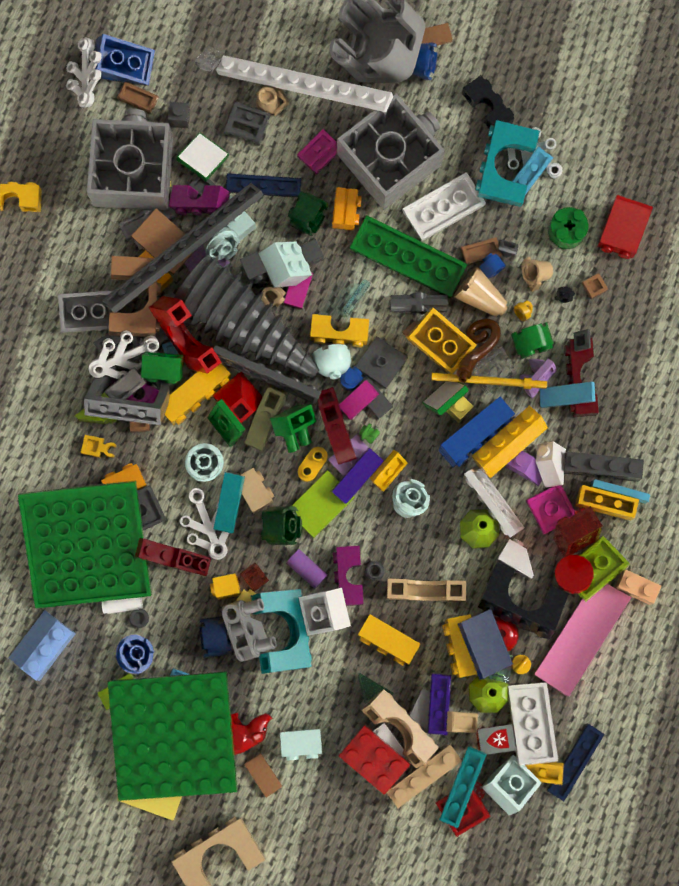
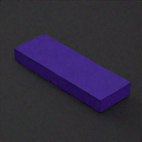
M368 448L331 492L344 504H347L382 464L383 460L373 450Z
M431 674L427 734L448 735L447 715L450 704L451 675Z

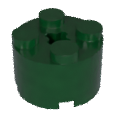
M301 191L295 208L292 207L288 213V217L291 218L290 226L309 236H313L312 232L316 233L325 219L323 211L324 209L328 210V202L308 192Z
M272 506L263 510L262 540L267 541L270 545H295L297 543L295 542L296 539L300 538L302 533V519L296 513L298 509L294 506Z

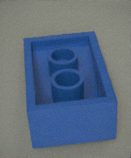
M105 34L96 39L94 51L101 53V60L95 69L101 71L102 79L149 86L155 50Z

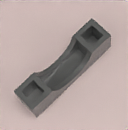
M567 451L565 453L564 474L581 476L602 475L619 480L638 482L643 477L644 460Z

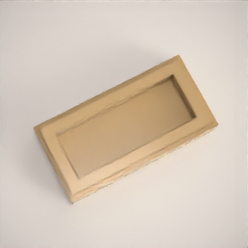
M448 711V732L477 733V713Z

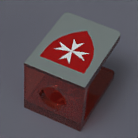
M512 724L477 729L476 736L480 751L494 754L516 750Z

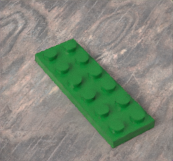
M366 215L350 246V250L442 295H447L450 299L468 265Z

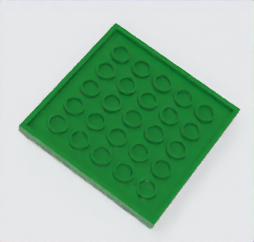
M136 480L18 494L35 609L148 597L152 595L147 560L135 557L139 538H144Z
M227 671L110 680L107 682L118 801L234 793L238 791Z

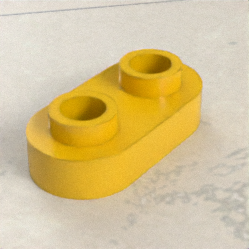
M314 447L305 457L298 468V476L302 481L310 482L318 475L328 459L327 451L324 448ZM316 453H320L322 457L320 459H316L314 455ZM306 468L311 470L309 475L304 474Z

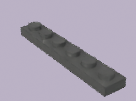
M214 346L213 349L223 364L316 405L321 394L316 387L312 385L306 386L300 383L298 379L294 377L288 378L278 370H270L260 362L248 360L244 355H236L224 346Z

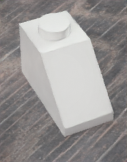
M554 441L537 444L536 464L545 487L561 486L564 482L566 449Z
M515 538L513 540L509 539L496 561L515 569V572L531 580L534 574L527 549L523 547L524 544Z

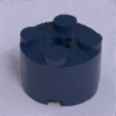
M223 616L199 619V623L203 622V627H199L201 648L206 649V654H203V658L228 655V651H232L231 640L227 639V628Z

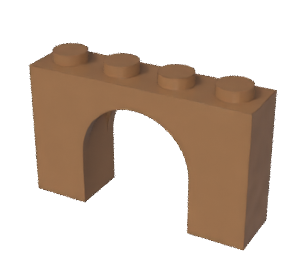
M112 256L111 279L128 280L155 258ZM155 281L146 289L148 302L142 310L136 313L114 314L110 312L109 335L120 336L123 331L127 330L135 337L155 336L156 332H159L160 324L148 307L156 302L157 295L161 294V283Z

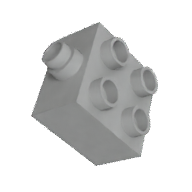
M397 93L393 96L386 112L374 110L337 139V155L383 210L442 165L445 150L434 138L435 132L440 128V124L435 116L429 111L423 115L415 116Z
M139 109L125 110L121 121L93 119L87 194L93 207L155 210L157 208L158 210L168 211L173 136L169 123L148 122L146 120V113Z

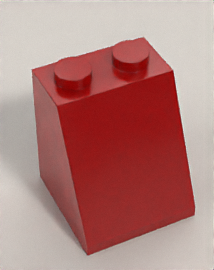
M616 195L610 206L597 247H600L606 253H618L624 259L633 258L638 250L653 207Z

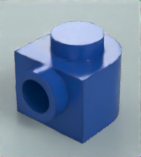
M492 253L487 255L483 259L484 263L479 266L488 278L496 276L506 267L497 254L493 255Z
M349 367L341 375V387L346 391H353L363 381L361 376L363 373L356 367Z

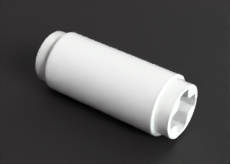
M142 597L102 601L104 614L143 608Z

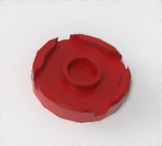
M568 555L558 562L555 569V580L558 586L568 593H581L587 590L594 579L593 567L590 561L583 556Z

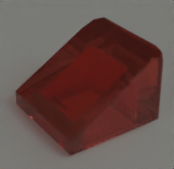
M253 563L240 573L254 592L269 581L256 563Z

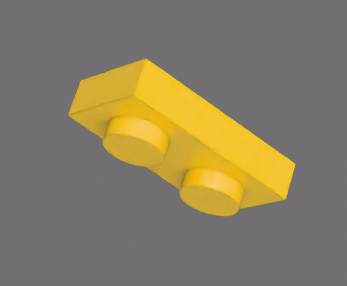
M393 450L369 479L384 492L408 462L399 452Z
M553 762L524 765L543 783L560 785L563 783L564 763Z

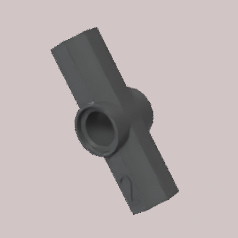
M417 292L410 295L390 296V312H410L414 315L416 313L423 315L430 308H435L438 312L448 311L447 295H427L426 293Z

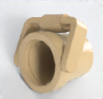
M264 85L256 93L258 95L256 99L257 109L270 113V115H278L289 104L284 91L280 88H270V86ZM280 99H282L283 102H284L281 106H280Z
M527 257L521 264L523 279L527 282L531 292L538 290L541 286V281L548 280L553 275V267L548 261L531 260V257Z

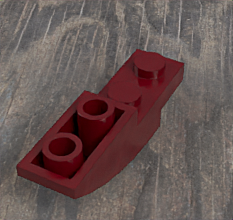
M334 387L320 391L321 394L318 398L319 410L338 465L357 459Z
M139 538L135 553L136 558L202 576H207L211 557L144 538Z

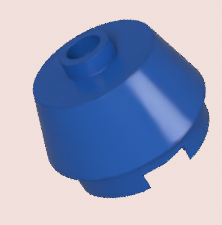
M128 635L119 642L116 648V660L124 671L131 674H139L150 667L153 661L154 649L148 639L140 635Z

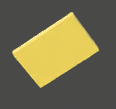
M182 796L124 800L120 802L174 820Z

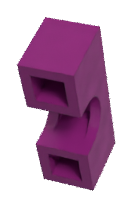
M173 185L169 207L174 209L175 213L179 215H186V213L201 216L202 213L211 215L229 200L230 192L219 185H205L203 194L197 199L198 191L191 186Z
M360 546L336 547V552H333V564H337L338 571H334V581L339 584V588H342L346 606L363 605L362 585H353L346 578V573L350 568L361 567Z

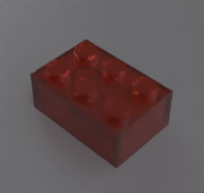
M591 506L586 509L581 507L574 512L575 515L568 518L565 516L557 521L558 524L555 528L553 540L563 557L573 555L599 539L603 525Z

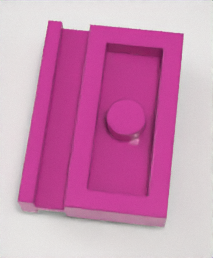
M322 129L297 154V157L317 175L337 155V143Z

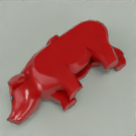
M238 713L231 714L234 755L243 753L263 742L266 738L268 723L273 717L264 713L252 719L248 725H243Z

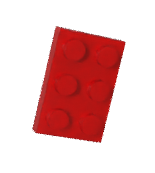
M365 724L339 754L343 761L384 795L410 766V763Z

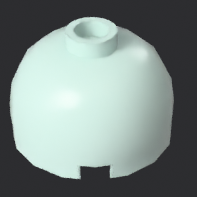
M328 345V349L322 350L321 347L312 354L313 361L319 369V374L330 377V379L340 378L349 369L351 364L350 349L346 345Z

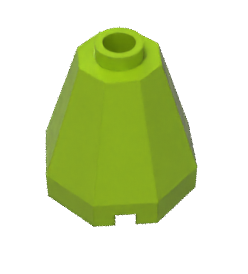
M487 509L470 510L459 522L460 538L472 549L489 548L499 537V522L491 517ZM479 523H480L482 526H484L485 528H484V529L480 528Z
M497 673L481 680L477 676L469 684V702L480 713H498L509 702V685ZM490 689L494 691V695H489Z

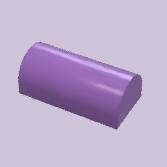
M300 549L286 563L314 589L328 576Z

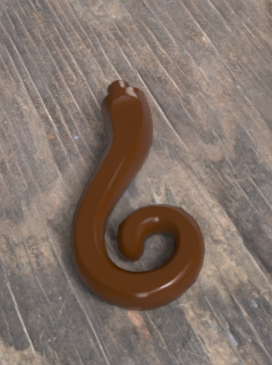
M481 319L468 327L466 336L475 344L486 342L461 360L456 372L460 382L464 383L467 379L471 378L475 365L500 340L501 328L493 319ZM486 328L491 330L490 336L486 330H483L479 335H475L480 329Z

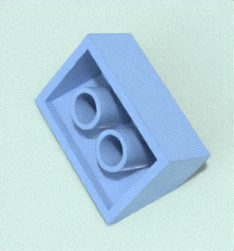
M44 610L9 658L33 679L40 681L76 633Z

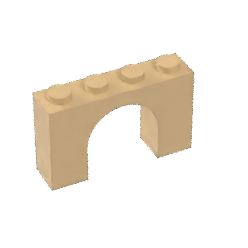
M236 817L231 818L225 822V828L219 830L217 827L208 833L210 837L203 841L200 838L191 844L192 849L187 852L183 849L174 855L175 859L172 861V864L185 886H212L203 872L202 857L209 847L216 844H225L232 847L248 871L265 861V856L241 817L239 819H236Z

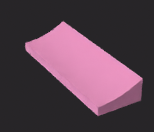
M607 584L587 602L581 599L534 675L565 696H570L632 597Z

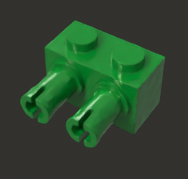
M145 352L142 355L141 378H146V381L157 382L159 379L165 380L166 383L170 384L177 383L183 377L184 355Z
M312 404L295 405L270 418L275 436L284 437L288 453L300 449L295 433L298 435L300 446L312 443L308 426L317 422Z

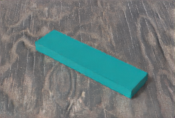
M468 746L439 819L440 821L456 828L459 827L487 753Z

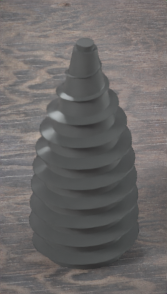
M209 255L205 256L191 271L174 297L182 299L189 312L193 315L192 326L203 322L205 323L204 334L212 330L217 331L216 342L225 337L230 339L228 349L240 345L242 346L241 355L251 351L256 353L255 361L264 357L270 359V365L276 362L284 365L285 369L290 368L308 378H314L319 371L316 363L298 343L299 339H295L290 333L292 325L285 327L281 322L283 313L275 316L272 312L274 301L265 305L261 300L263 292L255 295L251 291L253 281L244 285L240 281L242 272L233 276L229 272L231 263L222 267L218 263L219 255L211 258Z

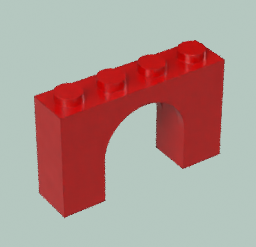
M162 296L148 307L179 355H184L183 361L188 369L208 374L222 363L212 347L198 342L187 330L183 322L192 315L182 299Z

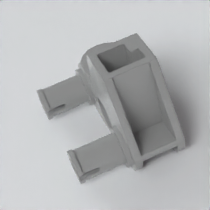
M261 598L247 603L239 600L222 607V616L235 655L240 662L260 657L263 651L277 647L276 639L273 636L267 638L262 622L250 616L251 613L264 610V603Z

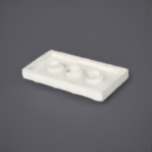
M467 172L402 209L421 242L486 205L483 198L477 197L478 191L475 190L476 186Z
M479 467L470 469L464 474L468 485L471 488L474 487L477 491L478 499L487 505L489 514L493 519L498 520L501 525L500 529L505 535L511 538L525 528L488 476Z
M547 682L508 686L518 766L558 762Z

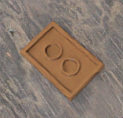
M156 208L131 237L156 258L183 237L185 233ZM195 251L169 271L174 275Z

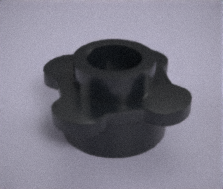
M560 287L556 291L557 296H555V300L562 303L571 302L575 292L570 287Z

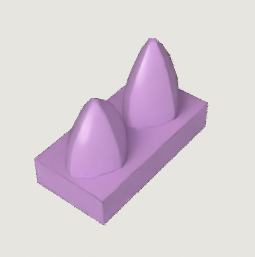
M529 359L530 367L535 374H523L519 376V379L532 378V380L548 382L557 369L554 362L550 359L546 361ZM540 388L525 389L528 396L533 398L540 391Z

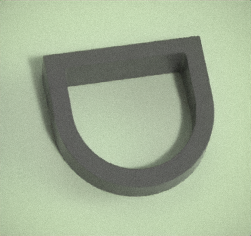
M121 366L116 367V370L119 372L130 371V369ZM104 375L94 379L84 398L86 416L161 425L169 404L170 388L169 383H166L165 380L158 379L157 382H151L159 390L154 403L101 397L107 387L118 381L116 378Z

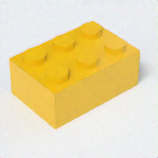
M430 308L406 336L409 341L448 374H453L461 360L477 346L435 308Z
M471 614L446 619L445 624L442 625L444 636H448L449 643L446 644L448 656L452 655L453 663H450L452 675H456V678L477 674L458 627V623L471 618Z

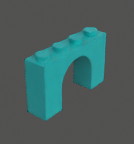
M498 120L495 121L494 126L490 125L488 136L491 139L490 143H486L484 154L487 156L485 162H481L479 170L482 173L481 180H477L475 190L478 191L477 197L518 207L522 206L527 185L503 179L496 171L495 157L500 151L507 148L534 153L540 134L539 130Z
M301 589L251 595V601L261 598L264 603V610L255 612L253 615L278 614L285 619L290 630L289 642L283 650L260 655L261 674L312 667V656L308 644L309 636H307L299 597H302Z

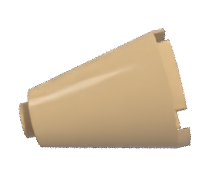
M475 267L468 274L470 276L466 280L464 279L454 297L495 317L498 315L502 316L508 308L506 306L507 301L481 269Z

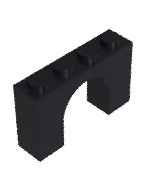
M497 561L478 608L483 611L491 609L493 615L500 617L503 621L511 622L523 630L537 634L540 638L550 640L557 628L569 593L550 586L539 609L533 611L523 610L511 601L508 593L509 584L515 569Z

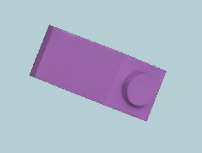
M521 451L506 465V468L537 486L540 485L542 478L536 464V459L528 453Z

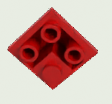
M239 372L212 395L217 402L222 399L240 423L258 409L263 398L242 372Z

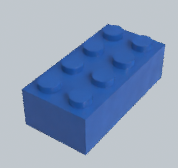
M500 396L442 443L438 451L452 468L456 465L461 467L468 461V455L477 452L484 445L485 441L488 442L500 429L502 430L513 420L512 418L515 413Z

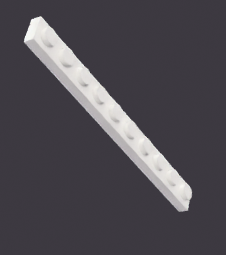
M223 55L216 69L218 75L382 112L387 111L393 99L392 92Z

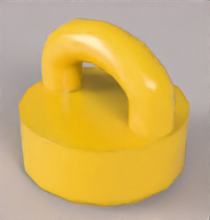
M530 301L519 302L514 306V313L521 321H526L531 317L533 306Z
M517 655L512 660V670L517 674H525L531 668V661L525 655Z

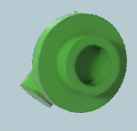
M370 423L368 426L364 425L359 433L361 436L360 440L364 441L366 439L368 443L372 444L379 436L380 431L371 428L372 424Z

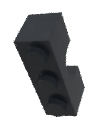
M482 75L463 87L462 95L472 108L480 103L490 106L492 112L486 115L484 120L488 128H490V125L494 126L496 120L513 124L514 113L509 107L506 108L502 97L498 93L495 94L491 83L484 79Z

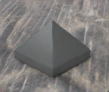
M500 240L499 251L507 258L517 254L519 245L506 240Z
M590 329L573 333L574 350L576 352L591 348Z

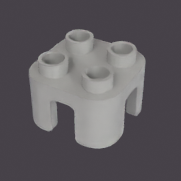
M345 0L339 11V19L352 31L353 39L351 46H349L341 38H333L330 43V55L355 80L368 83H399L412 75L425 32V22L406 0H385V3L391 9L382 8L375 0Z

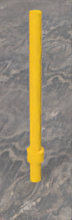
M432 373L431 380L460 382L457 374ZM471 376L470 379L464 382L515 386L529 390L531 388L547 389V381L532 380V378L511 379Z

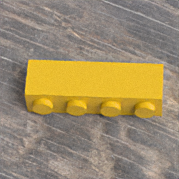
M222 363L208 374L202 372L195 373L170 394L169 404L164 416L173 426L176 423L180 425L186 420V415L190 411L193 413L201 407L200 403L205 399L210 400L212 395L216 393L215 390L220 386L222 388L230 381L231 373Z
M529 405L475 452L472 458L477 466L489 478H492L548 427L542 416Z

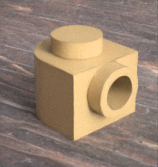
M269 284L262 290V301L266 305L274 301L273 306L279 307L285 300L283 296L286 292L281 287H274L273 284Z

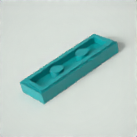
M225 472L213 529L234 533L245 476Z

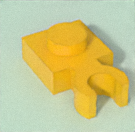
M85 435L81 454L100 458L101 453H104L107 457L114 458L115 455L108 453V449L110 447L116 448L117 445L112 442L104 444V438Z

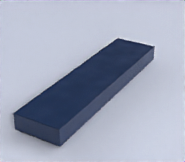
M227 173L226 190L230 193L237 194L250 183L259 188L263 195L298 198L301 192V178Z
M587 723L564 761L562 785L550 784L547 789L549 793L563 802L565 801L604 737V733Z

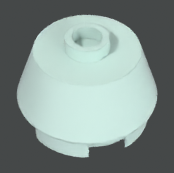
M224 227L203 243L206 256L209 255L211 258L219 255L218 260L225 259L227 261L237 253L236 247L240 240L235 231Z
M198 444L192 447L186 455V470L195 480L202 482L213 480L223 469V456L219 449L211 444Z
M410 479V481H404L395 486L392 493L393 508L400 516L411 518L427 510L430 495L424 489V484Z

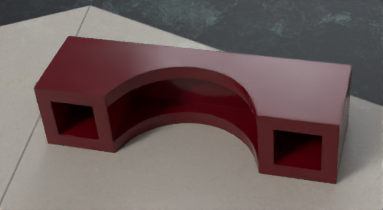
M592 338L591 348L576 352L574 350V339H569L567 345L564 346L565 356H568L569 364H566V374L570 375V382L567 385L582 383L580 377L581 368L594 357ZM595 393V402L569 405V411L573 412V417L596 416L599 413L597 394Z

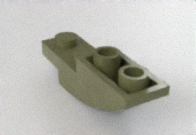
M272 385L267 388L250 426L245 445L263 451L273 431L270 418L280 413L289 395L288 392Z

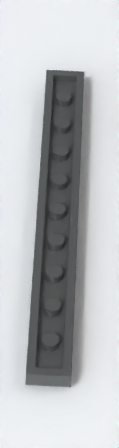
M252 183L247 185L102 300L104 304L114 314L121 310L141 292L168 273L179 262L183 261L189 254L197 250L208 239L212 238L232 220L264 196L262 191Z

